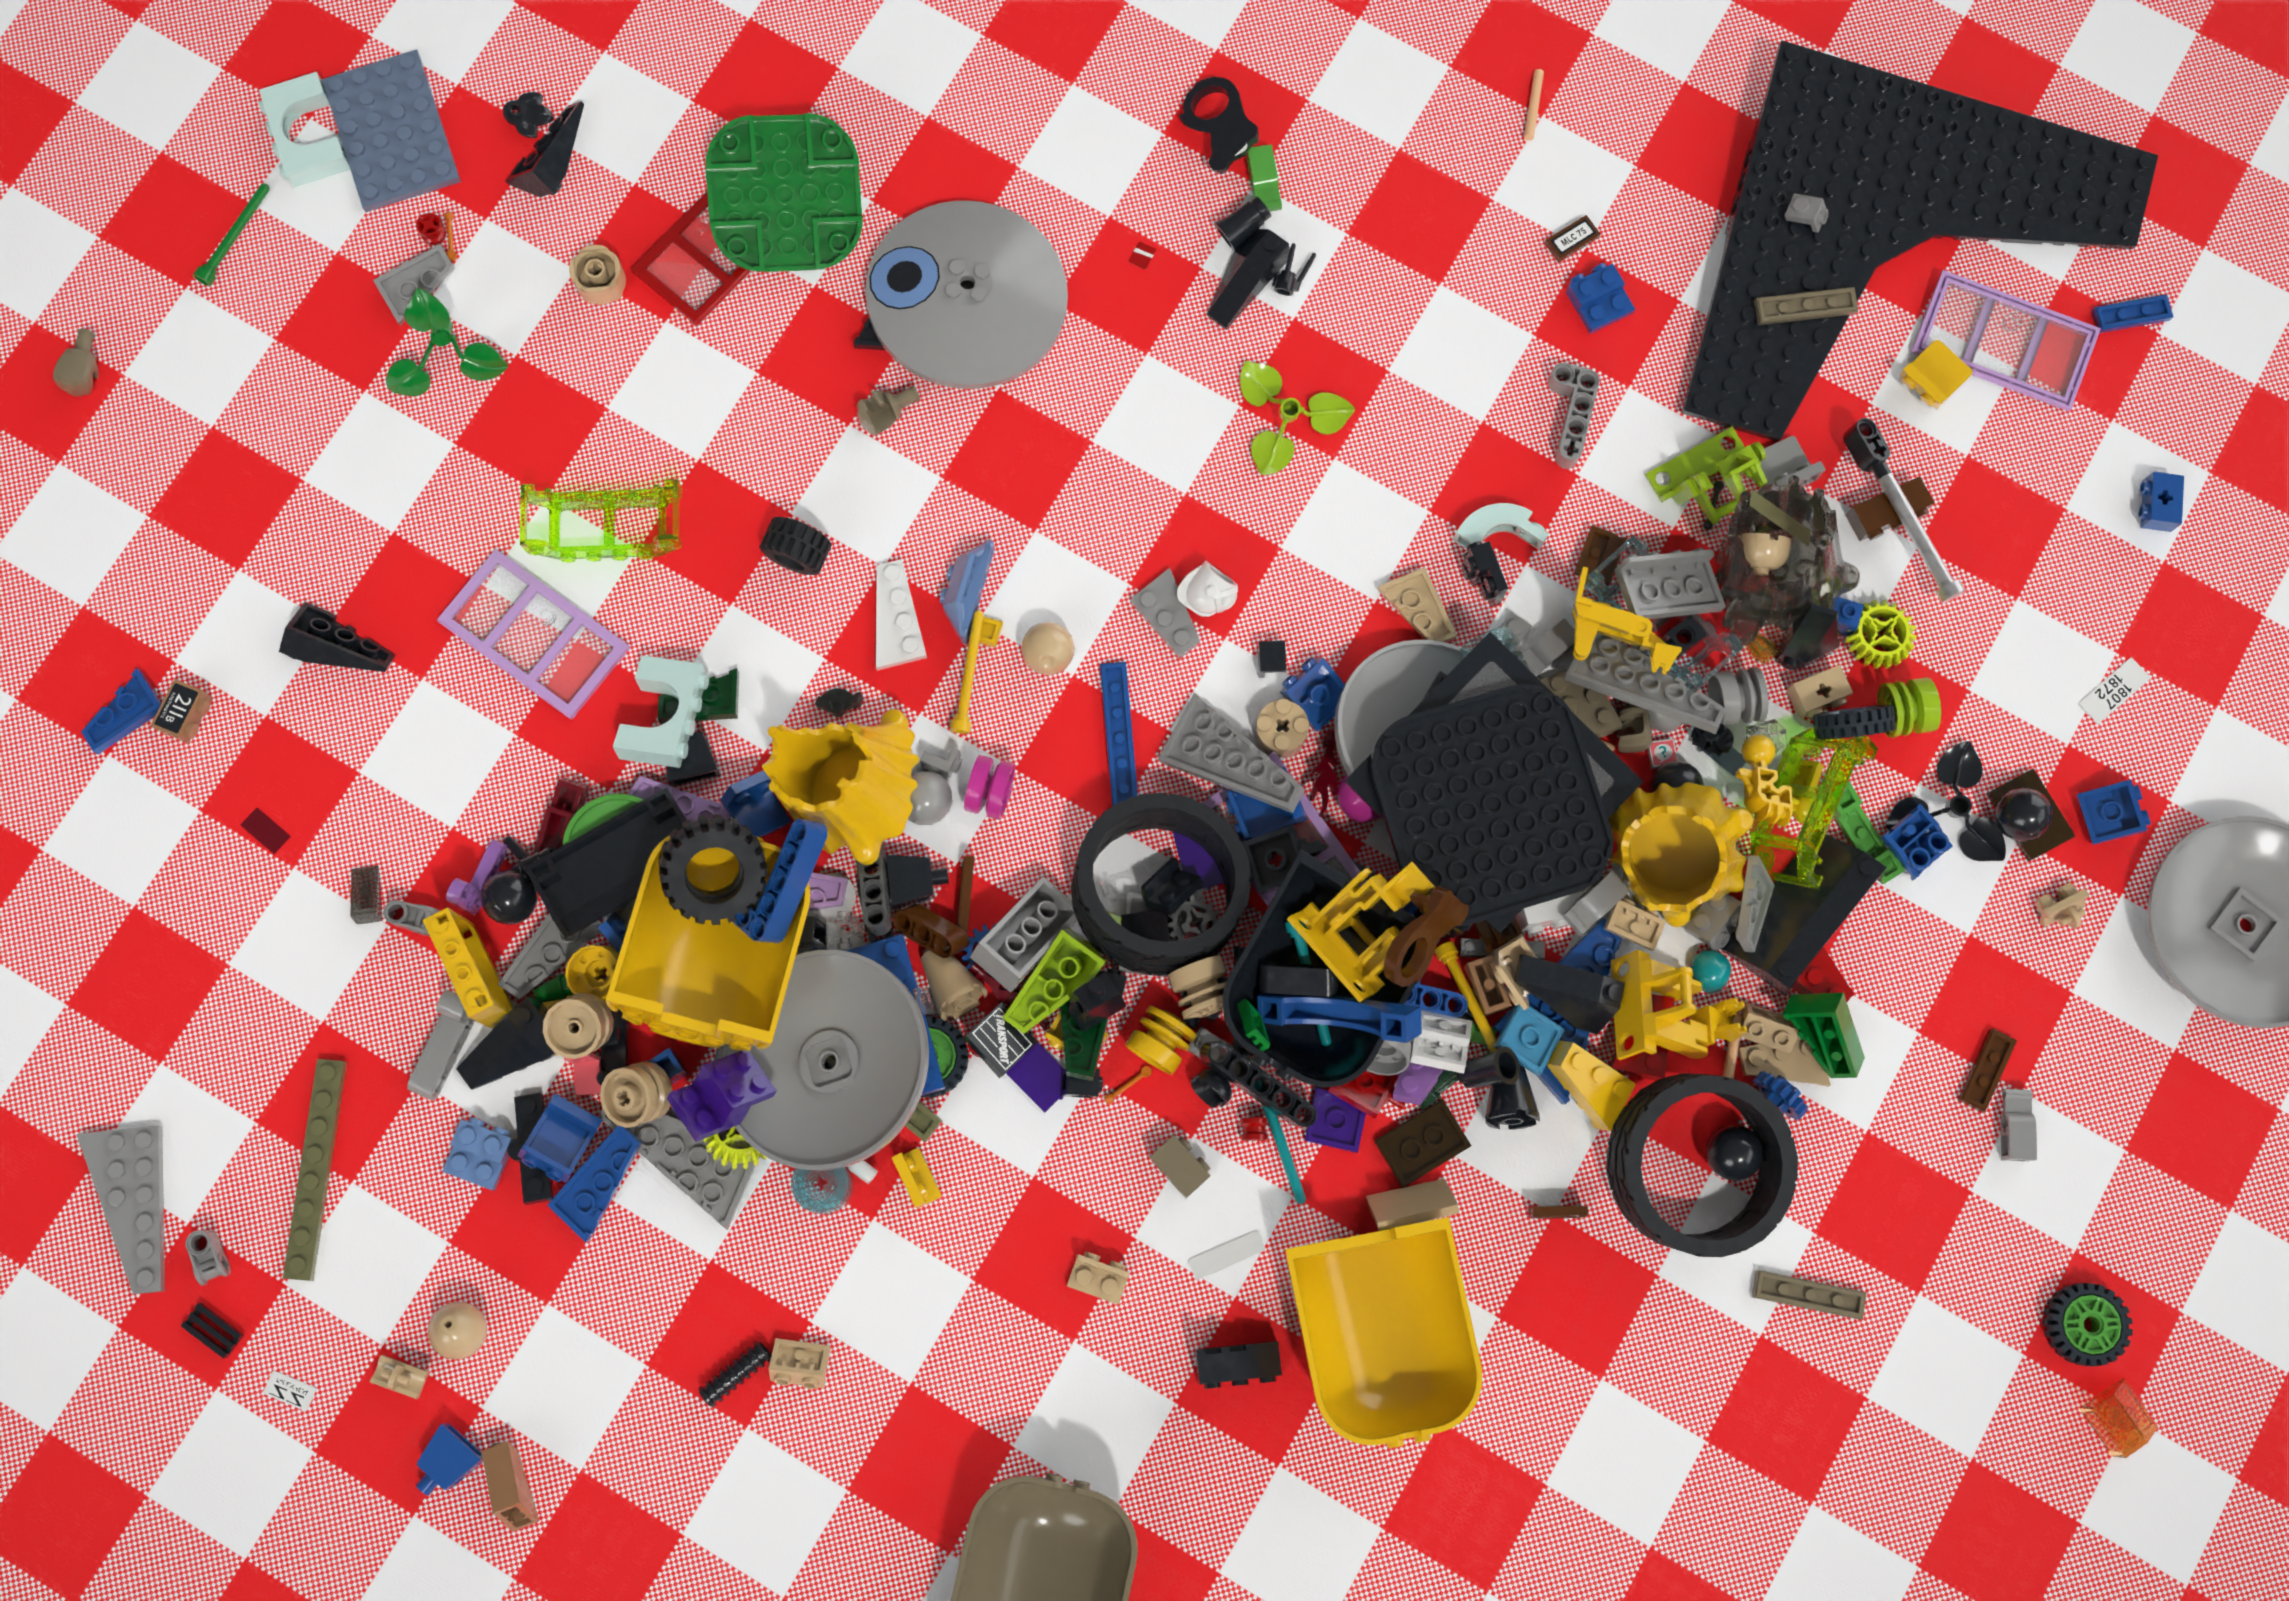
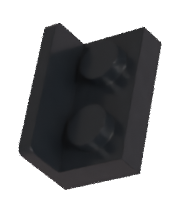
M1172 857L1141 886L1146 908L1172 915L1203 883L1201 876L1180 870L1178 859Z

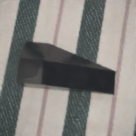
M1523 954L1519 956L1514 980L1536 999H1541L1550 1006V1010L1555 1014H1560L1565 1018L1570 1026L1595 1035L1599 1034L1620 1009L1625 982L1604 975Z
M530 997L525 998L506 1014L456 1068L471 1090L502 1079L503 1076L513 1072L524 1070L535 1063L544 1062L556 1054L547 1045L543 1035V1020L548 1009L541 1000Z

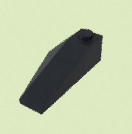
M582 101L568 105L548 127L551 133L546 134L535 142L533 147L536 150L527 159L525 157L521 158L505 180L506 183L537 197L549 194L554 195L561 189V181L567 173L584 108Z
M1257 229L1233 253L1207 316L1227 330L1287 263L1290 251L1289 243L1269 229Z
M306 602L303 603L284 629L279 652L302 662L386 672L395 658V654L370 638L363 639L355 634L356 629L351 625L345 627L337 622V616L331 612Z
M1812 603L1783 633L1775 662L1781 663L1786 669L1797 670L1831 655L1840 645V639H1838L1840 630H1838V611Z

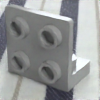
M1795 436L1764 448L1766 459L1760 461L1762 464L1761 468L1768 481L1765 484V488L1772 500L1817 481L1826 470L1821 461L1813 465L1808 461Z

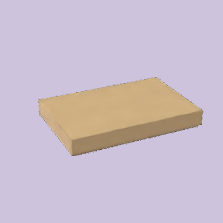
M1445 1178L1366 1196L1367 1205L1379 1231L1459 1213L1458 1203Z

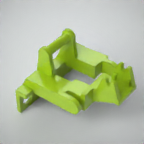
M1730 427L1649 471L1645 476L1661 503L1673 498L1680 505L1694 498L1707 518L1715 525L1719 522L1720 518L1742 506H1749L1750 496L1741 481V476L1746 474L1747 478H1752L1759 488L1768 483L1760 462L1766 459V452L1759 442L1745 447L1735 429ZM1722 438H1732L1735 442L1734 448L1732 450H1725L1721 446ZM1660 472L1668 474L1670 478L1669 484L1665 486L1659 485L1656 482V475ZM1719 472L1735 499L1715 510L1705 491L1714 487L1708 477Z

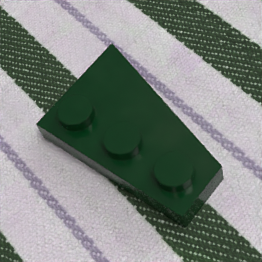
M737 668L730 670L729 674L725 676L709 678L708 688L703 690L701 697L702 708L699 713H696L695 721L738 718L739 671ZM667 694L659 696L657 719L660 724L668 722L675 715L679 705L677 698Z
M1070 999L1060 1007L1066 1075L1093 1081L1109 1018L1083 1033L1068 1013Z

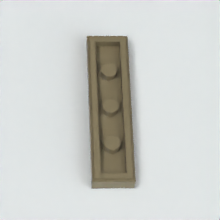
M1855 287L1762 297L1754 300L1758 325L1852 315L1859 311Z
M1756 1270L1752 1298L1863 1320L1867 1292Z

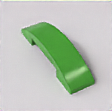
M1846 781L1826 794L1831 811L1849 844L1866 852L1887 867L1883 878L1879 881L1881 884L1887 883L1905 871L1896 856L1889 848H1886L1860 805L1863 802L1850 781Z

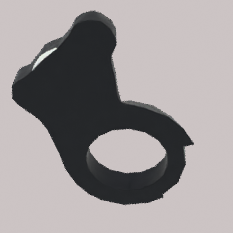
M1211 77L1197 82L1187 93L1183 103L1184 113L1179 115V117L1188 128L1211 134L1212 155L1209 159V165L1214 172L1222 175L1227 172L1234 161L1246 156L1251 146L1259 141L1258 127L1246 117L1236 86L1226 78ZM1223 93L1229 97L1226 109L1217 117L1200 119L1195 116L1197 104L1208 94Z

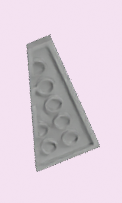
M1598 633L1592 643L1588 658L1584 661H1578L1574 658L1565 677V681L1713 734L1717 733L1726 712V708L1702 692H1694L1685 686L1686 682L1681 678L1677 677L1675 679L1668 673L1663 675L1661 667H1659L1656 673H1653L1650 657L1635 647H1627L1619 640Z
M1195 693L1192 695L1158 758L1164 765L1291 813L1294 812L1305 791L1302 785L1276 765L1264 752H1261L1249 739L1227 720L1223 719Z
M602 1108L599 1118L614 1131L618 1125L607 1117ZM665 1114L659 1119L635 1127H629L642 1141L637 1152L719 1222L722 1227L728 1230L755 1165L752 1162H748V1168L744 1169L743 1163H738V1167L734 1170L732 1162H729L723 1167L721 1164L722 1158L714 1161L712 1158L713 1152H707L706 1145L708 1143H705L703 1139L695 1142L682 1121Z
M163 1126L76 1134L132 1293L164 1292Z

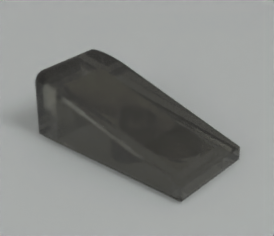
M379 866L351 869V918L356 924L382 921L383 911Z

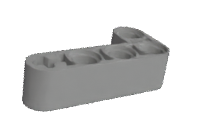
M1568 363L1557 364L1548 379V386L1552 392L1570 397L1555 455L1556 463L1563 469L1573 468L1583 452L1600 381L1595 371ZM1556 376H1564L1567 381H1560ZM1581 382H1588L1591 387L1586 388ZM1575 405H1582L1585 411L1578 410ZM1569 428H1577L1580 434L1572 433ZM1569 446H1573L1570 456H1568L1567 449Z
M446 990L437 1003L436 1011L441 1016L407 1085L409 1091L432 1101L439 1096L475 1020L468 1018L458 994L450 990Z

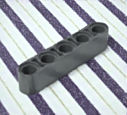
M884 840L880 847L879 857L873 864L863 865L858 862L862 916L870 932L876 936L885 935L892 926ZM872 867H878L875 873L868 874ZM876 891L881 892L877 898L870 899L872 893ZM878 916L883 917L880 923L872 924L874 918Z

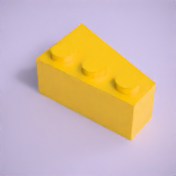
M1559 1041L1547 1063L1548 1068L1564 1089L1571 1093L1576 1100L1575 1103L1580 1109L1584 1110L1594 1128L1611 1131L1613 1124L1624 1108L1636 1084L1574 1042Z

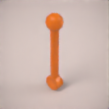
M448 211L444 214V219L447 221L449 249L446 254L449 260L453 262L457 259V254L454 252L452 220L454 215Z
M1144 1066L1141 1073L1112 1094H1106L1104 1101L1107 1104L1113 1103L1115 1097L1143 1077H1149L1152 1073L1151 1068Z

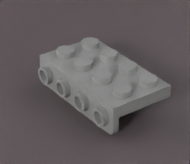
M1697 548L1689 552L1676 550L1668 554L1654 552L1647 556L1632 554L1623 558L1614 571L1628 611L1648 619L1721 612L1726 605L1709 562L1715 556L1713 549L1704 550L1703 548Z

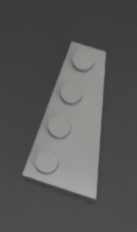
M548 914L498 985L522 1000L567 962L572 954L587 945L601 933L598 929L601 922L596 921L565 939L550 914Z

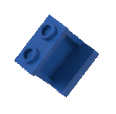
M1282 767V769L1289 774V771L1286 769V767ZM1232 790L1226 791L1229 799L1225 800L1229 813L1231 815L1235 813L1238 823L1234 824L1240 839L1245 838L1247 841L1308 820L1301 801L1298 802L1294 812L1291 813L1241 793L1233 792Z
M554 1094L517 1156L522 1158L521 1161L528 1167H538L545 1171L550 1179L557 1182L562 1180L566 1183L603 1120L561 1096Z

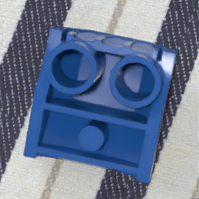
M1921 804L1915 807L1881 837L1884 844L1911 875L1912 881L1919 877V874L1942 854L1953 847L1947 835L1943 833L1939 823Z

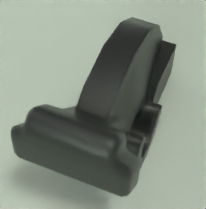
M836 688L827 691L821 697L818 696L815 705L817 708L831 712L835 717H842L847 710L861 707L863 696L860 692L852 696L845 689Z

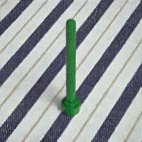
M262 183L258 187L207 264L196 268L192 276L200 283L208 287L212 286L216 280V268L270 190L268 184Z

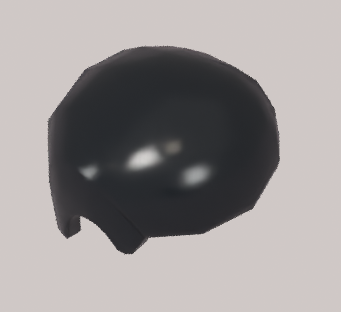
M1213 1069L1202 1070L1190 1081L1195 1093L1212 1108L1218 1105L1223 1107L1232 1097L1230 1082Z

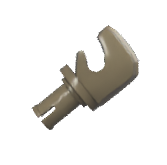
M78 329L74 348L64 351L57 361L53 372V380L56 385L73 396L91 394L93 378H98L99 376L97 359L90 353L95 334L87 329Z
M913 385L896 395L890 394L888 390L884 392L872 391V398L861 399L856 404L857 417L860 425L865 430L869 431L873 436L878 435L888 429L897 419L901 418L900 412L902 408L920 401L919 394Z
M1624 702L1625 709L1618 713V717L1623 725L1622 730L1618 731V751L1621 753L1645 751L1652 744L1650 715L1646 709Z

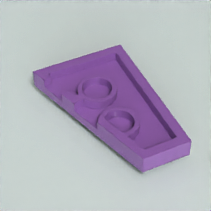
M1409 1063L1407 1069L1399 1073L1393 1093V1100L1421 1105L1437 1083L1438 1077L1444 1069Z

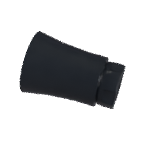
M1256 197L1228 216L1214 222V225L1228 246L1235 252L1272 215L1263 201Z
M1500 1047L1491 1053L1467 1060L1464 1074L1457 1072L1459 1082L1465 1088H1480L1498 1084L1511 1085L1516 1083L1519 1078L1520 1065L1516 1054L1510 1048Z

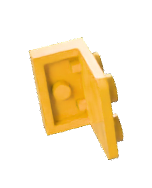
M1935 340L1912 363H1909L1899 376L1902 377V382L1909 389H1915L1921 395L1920 398L1929 407L1933 406L1937 410L1970 378L1972 369L1940 340Z

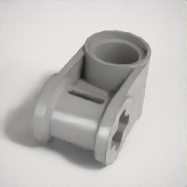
M393 900L385 905L383 915L387 922L398 928L430 936L423 919L440 910L425 905H415ZM403 908L404 915L402 918L394 920L393 913L395 910Z
M198 1230L189 1234L185 1244L197 1282L203 1286L208 1284V1280L221 1275L224 1277L230 1275V1264L224 1254L218 1234L210 1230ZM202 1236L207 1239V1246L204 1250L199 1247V1239Z

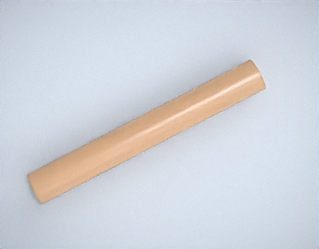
M1536 69L1533 76L1524 139L1529 141L1534 139L1544 76V71L1541 69Z
M1736 1014L1733 1017V1024L1740 1023L1742 1027L1743 1016ZM1740 1037L1733 1042L1728 1041L1723 1076L1726 1078H1734Z

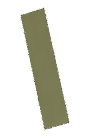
M1752 489L1749 506L1800 542L1809 546L1811 531Z

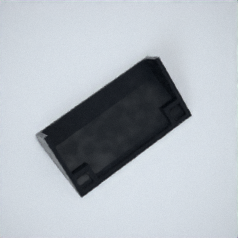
M667 787L525 867L551 918L565 939L637 898L651 853L675 828L678 830L683 828L682 823L687 820Z
M1816 830L1774 881L1775 886L1755 952H1744L1739 941L1736 939V929L1730 935L1728 943L1723 948H1720V950L1787 997L1795 981L1873 884L1883 878L1887 867L1866 852Z

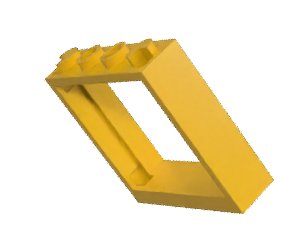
M447 907L423 919L424 925L468 1018L493 1029L514 1007L506 990L498 985L501 979L474 923ZM471 930L473 936L465 939L464 933Z

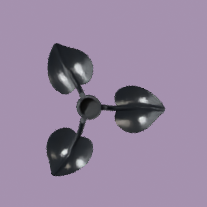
M1970 741L1959 743L1945 752L1937 765L1939 780L1945 784H1953L1952 789L1956 796L1946 802L1945 808L1932 812L1930 815L1935 817L1947 813L1953 818H1964V824L1968 830L1961 833L1959 845L1962 853L1969 859L1982 862L2003 861L2006 855V845L2003 834L1997 824L1989 818L1979 817L1970 825V815L1968 813L1971 811L1972 803L1968 797L1959 791L1958 786L1970 788L1976 785L1982 777L1983 767ZM1917 797L1902 799L1893 807L1885 822L1886 828L1890 830L1919 804L1929 812L1928 805Z

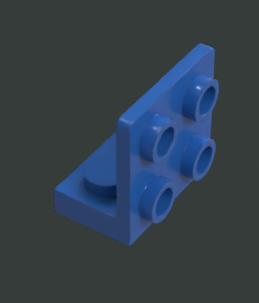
M764 770L730 785L720 799L732 818L737 819L741 826L745 824L751 829L754 836L760 838L787 826L791 822L777 798L769 789L771 779Z

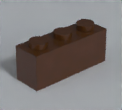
M1920 476L1899 485L1918 519L1929 514L1928 509L1935 502ZM1885 492L1853 506L1845 515L1859 541L1867 538L1872 541L1884 534L1883 531L1891 528L1894 531L1904 526Z

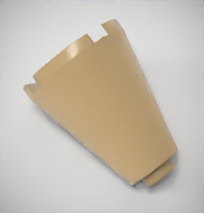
M928 949L923 951L921 963L938 1014L942 1020L948 1021L947 1017L952 1016L954 1020L961 1018L980 1005L978 999L982 995L986 998L988 990L984 984L974 977L954 956L942 958Z

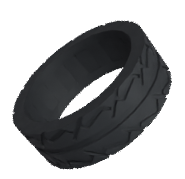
M1165 793L1141 794L1125 799L1126 802L1121 801L1106 810L1093 823V827L1088 830L1080 846L1071 883L1073 911L1082 932L1090 943L1115 964L1132 972L1152 975V973L1157 976L1169 975L1173 971L1191 963L1217 956L1228 943V940L1231 939L1249 901L1251 888V871L1248 855L1242 841H1240L1239 836L1228 821L1203 803L1190 797L1170 793L1169 796ZM1161 829L1186 836L1206 850L1214 859L1222 874L1226 888L1224 915L1211 928L1200 935L1182 941L1163 942L1136 935L1112 918L1097 895L1093 879V864L1098 855L1114 840L1138 830Z
M1681 1073L1664 1077L1642 1088L1622 1109L1613 1124L1609 1138L1606 1172L1610 1189L1613 1190V1197L1621 1213L1635 1229L1638 1228L1637 1230L1657 1244L1698 1257H1725L1741 1253L1760 1243L1782 1221L1792 1203L1797 1185L1795 1182L1798 1178V1155L1794 1138H1791L1792 1133L1783 1114L1769 1098L1766 1100V1096L1747 1083L1729 1077L1726 1078L1725 1076ZM1699 1093H1714L1729 1101L1743 1114L1755 1135L1760 1139L1763 1161L1759 1167V1176L1753 1195L1745 1208L1732 1221L1716 1230L1702 1234H1683L1666 1223L1649 1201L1644 1188L1641 1170L1643 1148L1651 1128L1671 1105L1685 1097Z

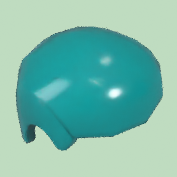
M1704 950L1695 955L1691 961L1690 968L1693 969L1692 978L1702 983V991L1715 993L1727 986L1731 975V965L1725 955L1716 950Z

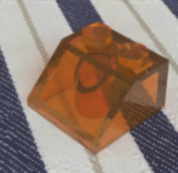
M2125 1378L2079 1408L2112 1457L2127 1458L2146 1445L2158 1428V1425Z

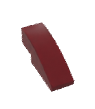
M568 778L558 780L552 803L547 806L534 853L548 846L555 849L563 846L566 828L576 812L584 806L590 786Z

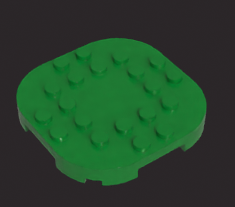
M810 113L801 115H747L728 122L713 137L706 155L709 220L713 239L719 250L728 260L738 267L753 272L812 271L832 267L840 263L851 253L860 238L863 225L859 157L852 139L836 122L824 116Z

